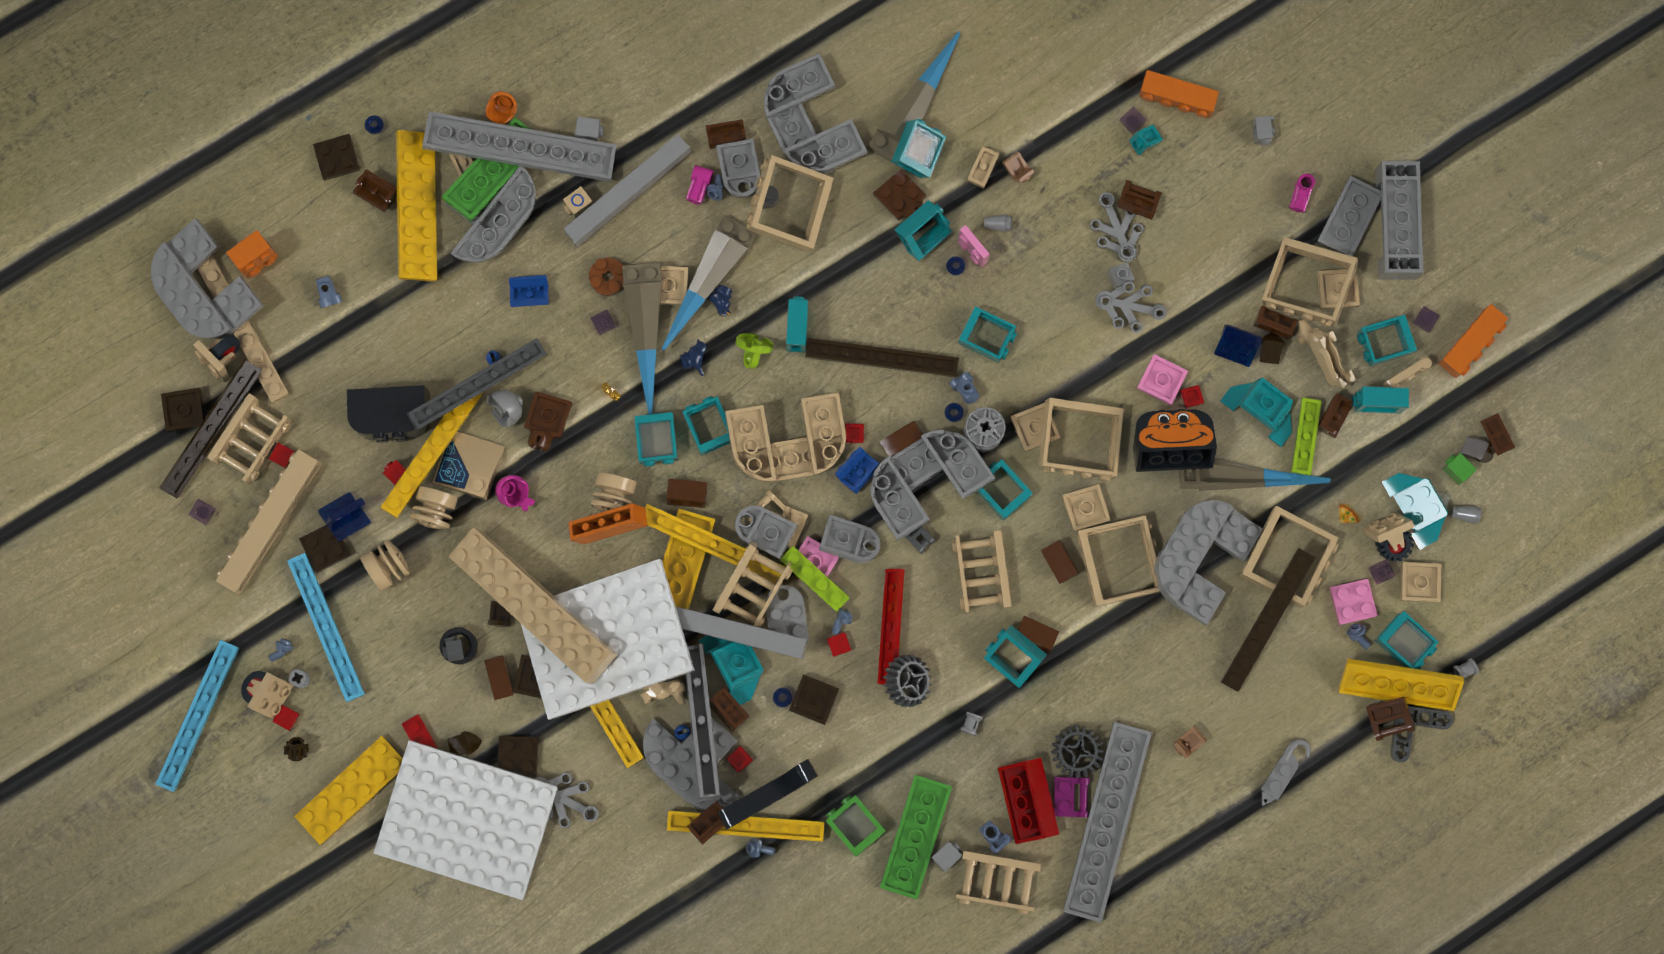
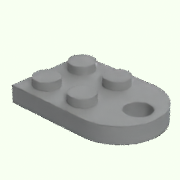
M748 139L716 145L723 183L727 192L737 198L752 196L757 191L756 181L760 176L754 140ZM740 184H747L749 186L748 191L740 192L738 189Z
M761 506L744 508L738 514L735 521L736 532L742 541L747 544L751 540L758 544L757 549L779 560L798 527L797 524ZM745 516H749L752 519L751 523L747 526L741 524V519Z
M829 515L819 551L856 563H867L877 556L880 549V539L874 530L867 526ZM871 544L874 546L875 550L869 551L866 549L865 545Z
M780 585L766 610L768 629L809 640L804 600L801 593L792 586ZM780 590L788 591V599L780 600L778 592Z

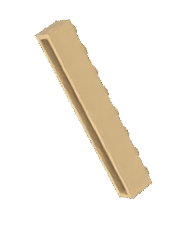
M299 449L291 455L288 467L281 471L278 483L269 490V497L266 502L263 501L259 506V513L256 518H252L249 522V529L246 534H242L237 542L239 545L236 550L229 554L226 566L222 567L217 573L218 578L216 582L234 593L241 594L322 464Z

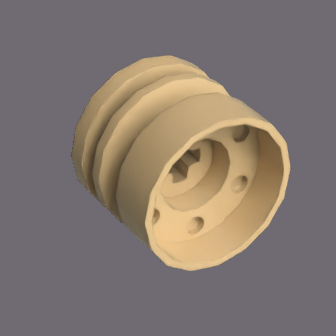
M597 473L595 486L602 489V492L592 493L593 497L600 500H591L590 506L604 512L621 507L622 505L631 504L632 501L624 497L625 495H634L637 482L618 475Z
M420 486L415 499L423 503V505L413 506L412 508L420 512V515L411 513L410 519L429 528L448 530L450 524L442 520H452V517L446 514L445 510H455L458 497Z
M389 539L384 542L387 551L381 545L378 546L379 556L373 551H369L360 557L368 574L381 591L393 585L391 575H394L398 580L402 579L399 570L405 576L410 574L407 561L400 550Z

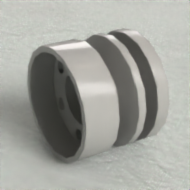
M988 407L978 408L971 412L966 420L963 431L964 437L973 444L977 451H991L1003 439L1006 429L1005 421L995 409ZM985 424L988 425V430L983 432L982 427Z

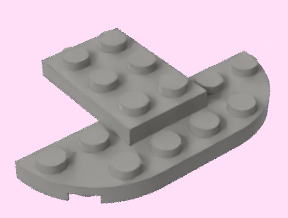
M519 166L500 192L472 222L445 202V205L473 225L450 253L452 256L465 262H484L497 256L507 246L529 218L535 206V186L531 176L524 167Z
M711 717L717 764L737 743V740ZM653 718L647 726L643 737V752L648 766L688 804L701 810L707 809L716 800L699 802L692 733L681 744ZM718 777L720 796L717 801L725 808L734 803L739 796Z

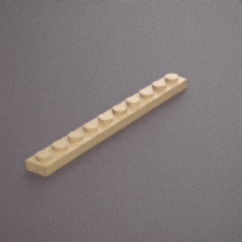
M213 255L197 268L213 298L229 285ZM248 320L233 334L241 342L240 346L248 361L262 370L258 379L270 401L274 404L290 395Z

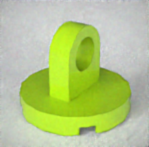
M751 333L739 334L735 342L739 348L745 350L743 362L747 369H755L758 366L760 354L771 353L774 346L770 339L764 337L762 340L759 339L757 334Z

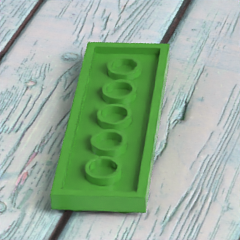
M516 117L508 124L509 126L530 129ZM476 159L442 195V200L472 222L498 194L519 166Z
M914 775L880 888L916 900L918 899L952 786Z

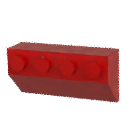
M1042 758L999 767L998 772L1015 844L1060 835Z

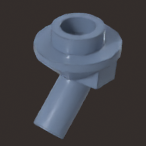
M717 174L714 176L715 185H708L706 191L711 199L719 201L723 197V184L721 175Z
M840 608L837 614L838 617L834 622L833 634H840L842 623L844 625L852 624L850 620L853 617L847 608L845 610Z
M1361 624L1351 625L1347 630L1350 640H1357L1365 650L1371 647V644L1363 637L1366 633V627Z
M283 638L280 641L276 640V650L278 651L270 654L269 660L273 662L283 657L286 652L290 653L294 649V646L291 645L292 642Z
M756 838L750 839L746 846L747 853L752 858L759 857L760 852L774 855L775 853L774 847L762 845V841Z

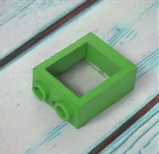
M849 795L841 802L843 804L838 810L833 808L826 814L828 819L825 821L857 857L886 831L856 795L853 797Z

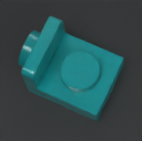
M1153 124L1137 131L1129 142L1136 153L1141 155L1146 149L1161 143L1163 138Z

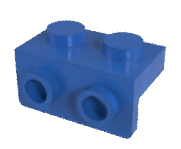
M546 275L509 278L511 307L549 305V285Z
M859 447L838 468L835 476L843 485L857 494L871 479L880 463L868 455L862 447Z

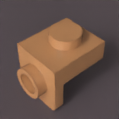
M1019 152L1014 153L1002 162L1015 182L1024 183L1034 173L1033 169L1028 167Z
M1194 725L1174 742L1178 754L1188 758L1207 739Z

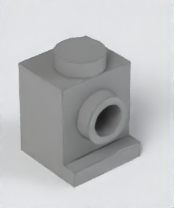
M1274 116L1255 117L1252 122L1254 144H1260V146L1272 144L1271 140L1275 136L1274 125L1271 126Z

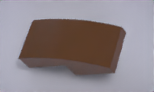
M914 420L881 440L880 443L889 458L921 439L923 433Z
M503 655L484 660L494 700L513 696Z

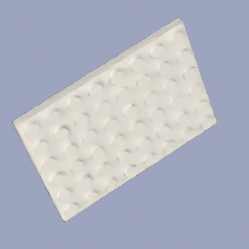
M661 559L554 595L558 601L618 654L593 684L585 683L521 624L549 720L695 671Z
M409 740L374 854L523 900L559 786Z

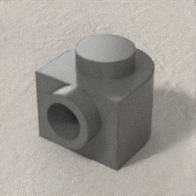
M768 187L762 209L772 208L777 205L779 194L775 187Z
M456 637L446 638V647H442L444 659L448 658V662L464 659L461 639L457 640Z

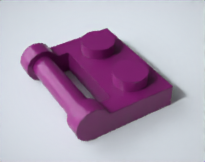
M1054 777L1055 817H1089V812H1087V796L1090 778ZM1074 784H1080L1079 811H1074Z

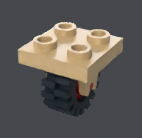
M1391 513L1385 519L1369 523L1368 527L1363 528L1366 536L1377 541L1375 542V546L1378 547L1377 551L1384 558L1393 562H1397V560L1403 561V557H1409L1407 553H1412L1410 547L1414 548V544L1411 543L1414 540L1410 537L1411 534L1408 530L1414 528V524L1409 518L1399 513Z

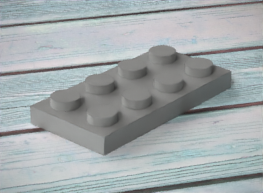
M1350 176L1316 243L1332 251L1353 257L1381 200V191Z

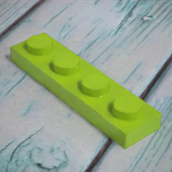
M1301 398L1291 473L1311 475L1321 400Z
M794 546L780 559L785 566L788 561L792 562L790 567L793 570L792 572L836 613L850 599Z

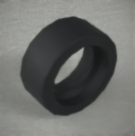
M455 627L443 634L439 649L443 656L442 647H446V638L455 635L465 636L470 643L468 653L462 660L451 661L453 664L463 665L475 657L478 643L472 632L464 628Z

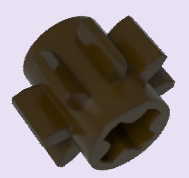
M300 737L291 738L289 741H286V746H284V755H288V759L295 762L306 758L309 752V744H304V739Z

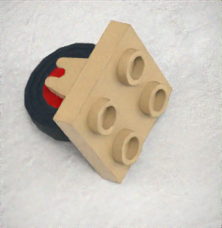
M229 335L222 340L217 339L208 347H205L199 340L194 343L193 346L196 350L194 354L197 356V360L204 367L207 365L210 373L216 380L220 378L223 382L227 381L230 377L225 367L236 358L235 353L241 345L238 338L234 335Z
M255 671L249 674L243 681L241 694L248 703L247 707L274 719L280 712L281 705L289 696L294 685L268 672Z

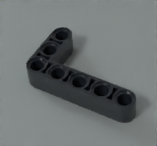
M807 759L780 777L718 811L717 814L726 830L801 788L818 777V774L810 760Z

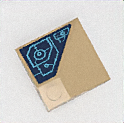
M457 432L442 453L432 484L487 501L505 446Z

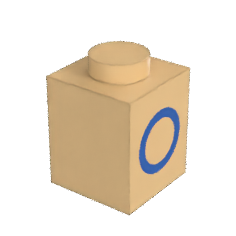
M579 187L563 199L565 204L563 206L564 210L569 216L573 215L575 218L593 205V201L582 187Z

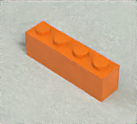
M1147 70L1139 97L1148 102H1159L1164 107L1173 106L1181 112H1193L1201 118L1211 117L1214 111L1219 91Z
M1490 304L1438 364L1455 378L1460 375L1464 376L1471 369L1469 364L1472 361L1476 362L1482 356L1481 350L1484 347L1488 348L1494 342L1493 336L1496 333L1500 334L1506 328L1505 322L1509 318Z
M631 503L570 521V541L584 545L647 527L646 508Z

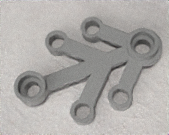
M1105 192L1099 198V205L1106 210L1112 227L1101 223L1098 219H1093L1090 223V229L1094 232L1101 231L1117 238L1120 245L1108 241V238L1105 236H1101L1097 240V246L1101 249L1108 248L1115 251L1122 261L1131 262L1137 255L1135 243L1144 230L1143 225L1140 223L1133 225L1132 235L1127 242L1125 233L1131 219L1136 214L1129 215L1125 210V217L1120 225L1112 206L1114 196L1109 192ZM1108 199L1109 204H1104L1103 200ZM1096 222L1099 224V227L1094 228L1092 224ZM1140 227L1141 231L1136 232L1134 228ZM1105 240L1106 244L1101 245L1099 241ZM1125 250H1128L1130 252L1129 256H1126L1124 254Z
M1130 280L1124 281L1121 286L1111 292L1106 290L1100 291L1095 297V303L1100 309H1106L1112 319V325L1116 329L1124 326V320L1117 315L1113 306L1122 309L1130 323L1131 330L1135 333L1142 330V324L1136 320L1131 310L1151 314L1157 320L1163 319L1167 314L1166 308L1161 303H1156L1153 306L1135 303V301L1143 296L1149 297L1152 295L1153 289L1148 284L1142 285L1138 291L1123 300L1116 297L1124 292L1131 293L1134 290L1135 286ZM1131 284L1130 289H1125V286ZM1145 288L1150 289L1148 293L1143 292ZM1108 298V302L1102 303V299ZM1162 310L1161 315H1156V312ZM1116 320H1121L1119 325H1115ZM1134 324H1139L1137 329H1133Z
M565 772L561 776L549 780L543 777H536L534 779L553 785L569 784L572 781V775ZM564 775H569L570 779L568 782L563 781ZM583 781L576 786L557 791L554 803L561 828H568L571 825V820L567 817L563 804L582 813L583 818L588 822L598 819L599 811L596 807H586L567 797L577 793H587L590 788L587 782ZM581 784H586L587 789L585 791L580 790ZM551 810V815L549 816V819H551L554 815L553 810ZM590 810H593L595 812V816L593 818H590L588 816V812ZM563 819L568 820L567 826L561 824Z

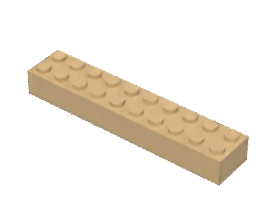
M473 527L448 556L585 683L593 684L618 655L482 530Z

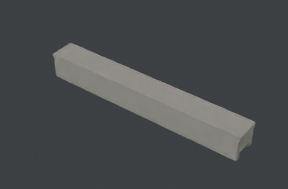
M677 134L564 228L565 234L571 239L575 247H579L691 153V147Z
M676 607L682 629L799 659L804 658L806 646L809 642L806 639Z
M699 644L698 646H688L695 671L686 673L685 678L699 802L719 800L720 791L703 644Z

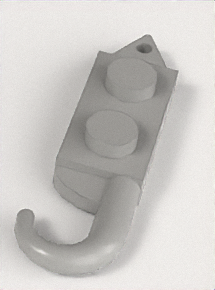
M1295 739L1289 743L1260 789L1262 791V806L1280 798L1298 769V761L1292 755L1296 747L1299 745L1306 748L1305 756H1310L1311 748L1307 741Z

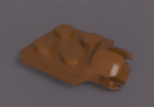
M902 169L873 192L877 200L898 221L911 216L924 204L923 200L926 198V194Z
M535 391L524 425V429L530 431L528 445L537 450L539 445L540 451H548L554 438L561 439L573 403Z

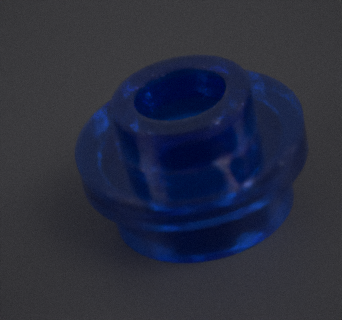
M373 115L366 119L365 129L370 134H378L383 130L384 123L379 116ZM372 122H377L375 127H371Z
M956 256L950 258L946 264L947 271L955 276L962 274L965 270L964 260ZM958 263L959 268H953L952 264Z
M957 403L947 405L944 411L946 419L950 422L961 420L964 413L961 405ZM951 410H956V411H957V415H956V416H952V415L950 414V411H951Z
M779 688L773 694V701L778 707H787L792 702V694L786 688ZM785 694L786 700L780 701L779 695Z

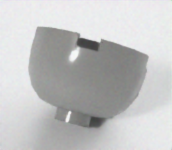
M498 390L487 396L488 406L492 404L494 410L491 412L502 427L506 426V429L519 421L522 416L523 410L521 405L523 401L518 394L515 395L509 390Z

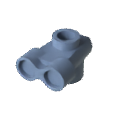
M329 275L316 279L320 296L318 299L320 308L342 302L341 295L336 292L334 282ZM327 285L329 289L325 290L321 286Z
M964 372L959 378H954L950 381L949 384L952 389L962 395L965 403L972 404L979 398V393L973 384V377L969 372Z
M990 820L979 829L991 847L989 849L994 854H997L1012 840L1007 832L1004 834ZM989 828L994 830V834L992 836L987 835V830Z

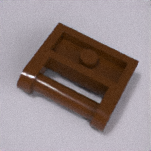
M1126 180L1117 207L1152 220L1162 192H1154Z
M1405 697L1366 707L1377 741L1383 740V737L1401 732L1415 731ZM1404 718V724L1383 730L1380 729L1379 724Z

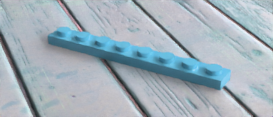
M303 553L287 560L345 701L350 702L365 695L307 554Z
M222 640L219 641L155 785L172 792L176 791L239 647Z

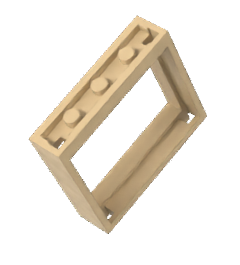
M771 155L764 159L761 165L762 174L756 181V195L754 194L751 199V212L746 216V230L805 251H810L814 249L834 178ZM774 166L820 182L804 239L758 223Z
M1284 237L1262 297V304L1272 311L1278 309L1289 316H1294V314L1302 316L1301 318L1306 321H1319L1321 325L1326 327L1336 326L1358 265V258ZM1288 252L1349 269L1332 316L1271 298Z
M1056 398L1045 400L1038 468L1044 469L1043 472L1046 473L1061 471L1062 475L1073 476L1074 473L1081 474L1082 478L1096 476L1102 481H1110V479L1117 477L1124 409ZM1052 409L1112 418L1107 471L1047 462Z
M1275 506L1239 576L1271 593L1273 592L1276 584L1252 573L1279 517L1316 534L1329 542L1302 597L1294 594L1290 601L1302 608L1306 604H1310L1313 598L1311 593L1314 587L1317 588L1322 580L1320 574L1322 570L1326 571L1330 564L1328 560L1330 554H1334L1339 544L1336 543L1338 537Z
M1146 515L1079 530L1076 533L1094 607L1160 593L1157 586V577L1154 574L1157 558L1154 550L1157 549L1155 539L1151 538L1150 531H1152V526L1149 520L1146 519ZM1139 525L1154 587L1103 599L1087 536Z

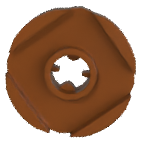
M614 258L598 259L589 271L591 286L598 294L603 296H613L624 289L622 266L624 265ZM610 272L611 276L613 275V279H609L608 282L604 281L603 275Z

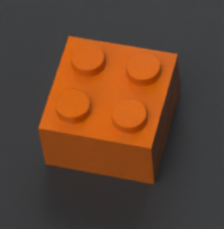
M258 230L226 252L239 271L248 279L257 276L262 268L272 265L276 258L279 257Z

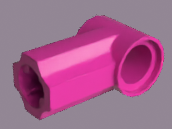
M698 165L694 166L691 184L686 196L687 201L696 205H702L706 188L711 184L714 170Z
M1305 173L1296 180L1289 209L1292 211L1305 213L1312 188L1315 185L1313 175ZM1301 180H1307L1309 187H1303Z

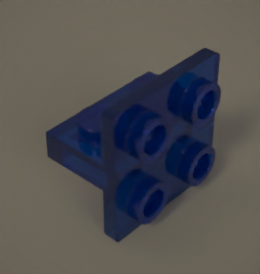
M1225 324L1214 354L1250 367L1262 342V337Z
M351 492L344 494L318 510V514L338 542L371 523L363 511L366 503L362 498L356 500Z

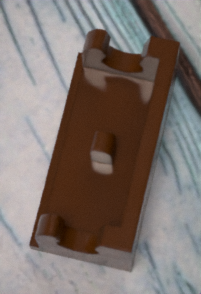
M743 119L706 125L710 149L716 148V145L746 140Z
M367 169L357 179L355 183L357 186L353 190V194L383 212L397 198L396 186Z
M1261 306L1253 326L1289 340L1298 320L1291 319L1269 310L1265 306Z
M1336 393L1318 424V430L1335 439L1352 408L1353 401Z
M1498 413L1480 421L1497 456L1515 448Z
M679 479L668 480L667 505L705 508L707 482Z
M1061 540L1040 550L1059 584L1079 574Z
M1023 616L1017 629L1047 655L1051 652L1060 632L1026 616Z
M725 687L709 699L711 709L732 733L749 718L746 711Z
M717 800L687 825L702 845L724 826L717 814L723 807Z

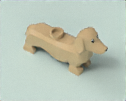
M1304 319L1298 320L1299 331L1297 332V341L1300 345H1310L1327 382L1340 388H1349L1351 386L1349 383L1353 382L1356 378L1352 370L1346 372L1341 366L1338 349L1332 343L1337 340L1334 332L1326 333L1318 328H1311Z
M679 679L668 682L663 681L642 688L645 692L641 694V697L645 704L651 703L652 699L663 700L671 695L674 696L679 704H685L683 693L686 691V686Z

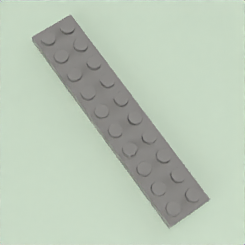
M429 112L422 149L611 182L617 145Z
M1113 722L1063 912L1102 923L1152 732Z

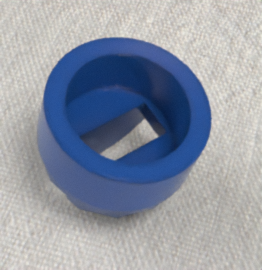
M492 350L487 353L486 361L489 365L495 363L491 357L493 353L496 361L502 359L498 351Z
M683 724L677 726L675 729L676 738L686 740L690 735L689 727ZM684 729L687 730L686 733H682L681 735H678V733H677V732L682 731V730H684Z

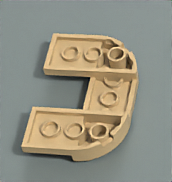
M839 393L800 399L807 437L770 443L763 405L725 411L731 453L736 465L747 476L761 482H777L817 475L828 470L843 453L846 442V431Z

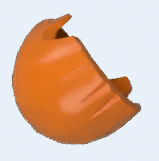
M504 91L492 94L486 106L487 118L497 124L507 123L514 117L517 111L516 100L510 93Z

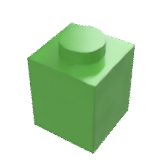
M1461 453L1456 456L1452 454L1445 461L1447 465L1442 468L1458 485L1463 483L1477 470Z

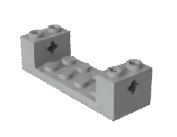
M1382 161L1375 169L1376 188H1381L1383 256L1378 260V279L1416 280L1423 274L1420 161Z

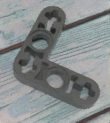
M1408 706L1410 714H1414V711H1416L1414 718H1412V721L1413 719L1415 721L1413 722L1414 726L1444 730L1450 728L1453 724V718L1447 712ZM1422 712L1427 713L1429 716L1427 723H1422L1419 720V715ZM1444 716L1448 720V723H1445L1443 726L1442 722L1434 721V725H1432L1434 718H1442ZM1403 718L1394 720L1393 726L1404 724L1405 721ZM1407 731V738L1404 740L1398 738L1397 734L1392 735L1390 754L1395 762H1405L1409 759L1413 731ZM1396 742L1406 743V746H1402V752L1405 753V756H1401V759H1399V755H1396V751L1400 750V745H1396Z

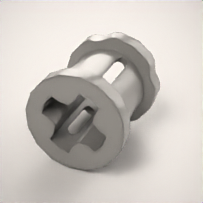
M1472 658L1462 665L1453 666L1455 675L1463 676L1464 678L1479 673V669Z
M296 669L291 672L289 682L295 687L304 688L309 684L310 676L307 672ZM298 675L303 676V678L300 679V682L296 681Z
M967 712L966 721L960 731L976 736L978 724L983 718Z

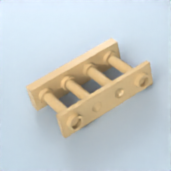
M250 393L207 456L209 460L217 465L219 462L224 461L245 474L242 480L248 484L257 479L258 471L281 435L286 433L291 426L290 418L284 415L280 420L262 409L258 404L260 400ZM251 413H256L277 426L271 436L248 422L247 419ZM241 429L247 430L266 442L260 452L238 439L237 434ZM230 445H234L256 458L250 468L227 455L226 451Z
M1001 530L993 531V536H990L989 539L960 542L958 535L955 536V541H951L953 553L956 552L962 592L959 604L960 610H964V614H968L969 607L998 603L1002 605L1003 609L1012 607ZM991 546L995 550V555H992V558L962 560L961 550ZM990 565L997 567L998 574H995L994 577L965 580L964 569ZM993 584L1000 586V593L997 596L968 599L966 588Z
M751 540L714 605L713 611L720 614L722 609H727L753 623L752 626L760 628L765 620L762 617L782 581L784 579L788 580L793 570L790 569L792 564L790 561L783 567L759 554V551L756 550L758 544ZM749 560H756L781 574L776 584L749 570L750 567L747 566ZM740 576L743 578L746 576L771 590L767 600L741 587L738 583ZM731 592L733 594L737 593L761 606L762 609L756 617L731 603V600L728 599Z
M962 851L961 859H966L965 863L967 866L962 895L955 894V898L959 899V903L971 904V901L1011 907L1016 908L1017 913L1028 915L1029 911H1034V907L1028 906L1032 877L1035 875V871L1040 872L1041 864ZM977 861L984 862V867H986L981 898L970 896L974 866L977 865ZM996 865L1004 866V870H1006L1001 902L989 900L993 871ZM1016 868L1024 869L1023 873H1025L1020 905L1009 903L1012 877Z

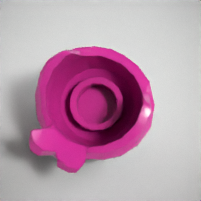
M505 476L496 485L495 492L498 501L507 507H521L523 511H528V506H532L535 503L533 499L528 498L529 486L527 482L519 476Z

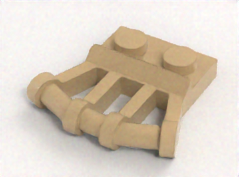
M768 490L763 499L754 506L764 508L772 500L783 511L782 515L775 514L797 524L798 527L787 549H790L792 546L796 547L808 515L785 506ZM749 517V520H748V522H749V524H750L751 521H752L751 517Z

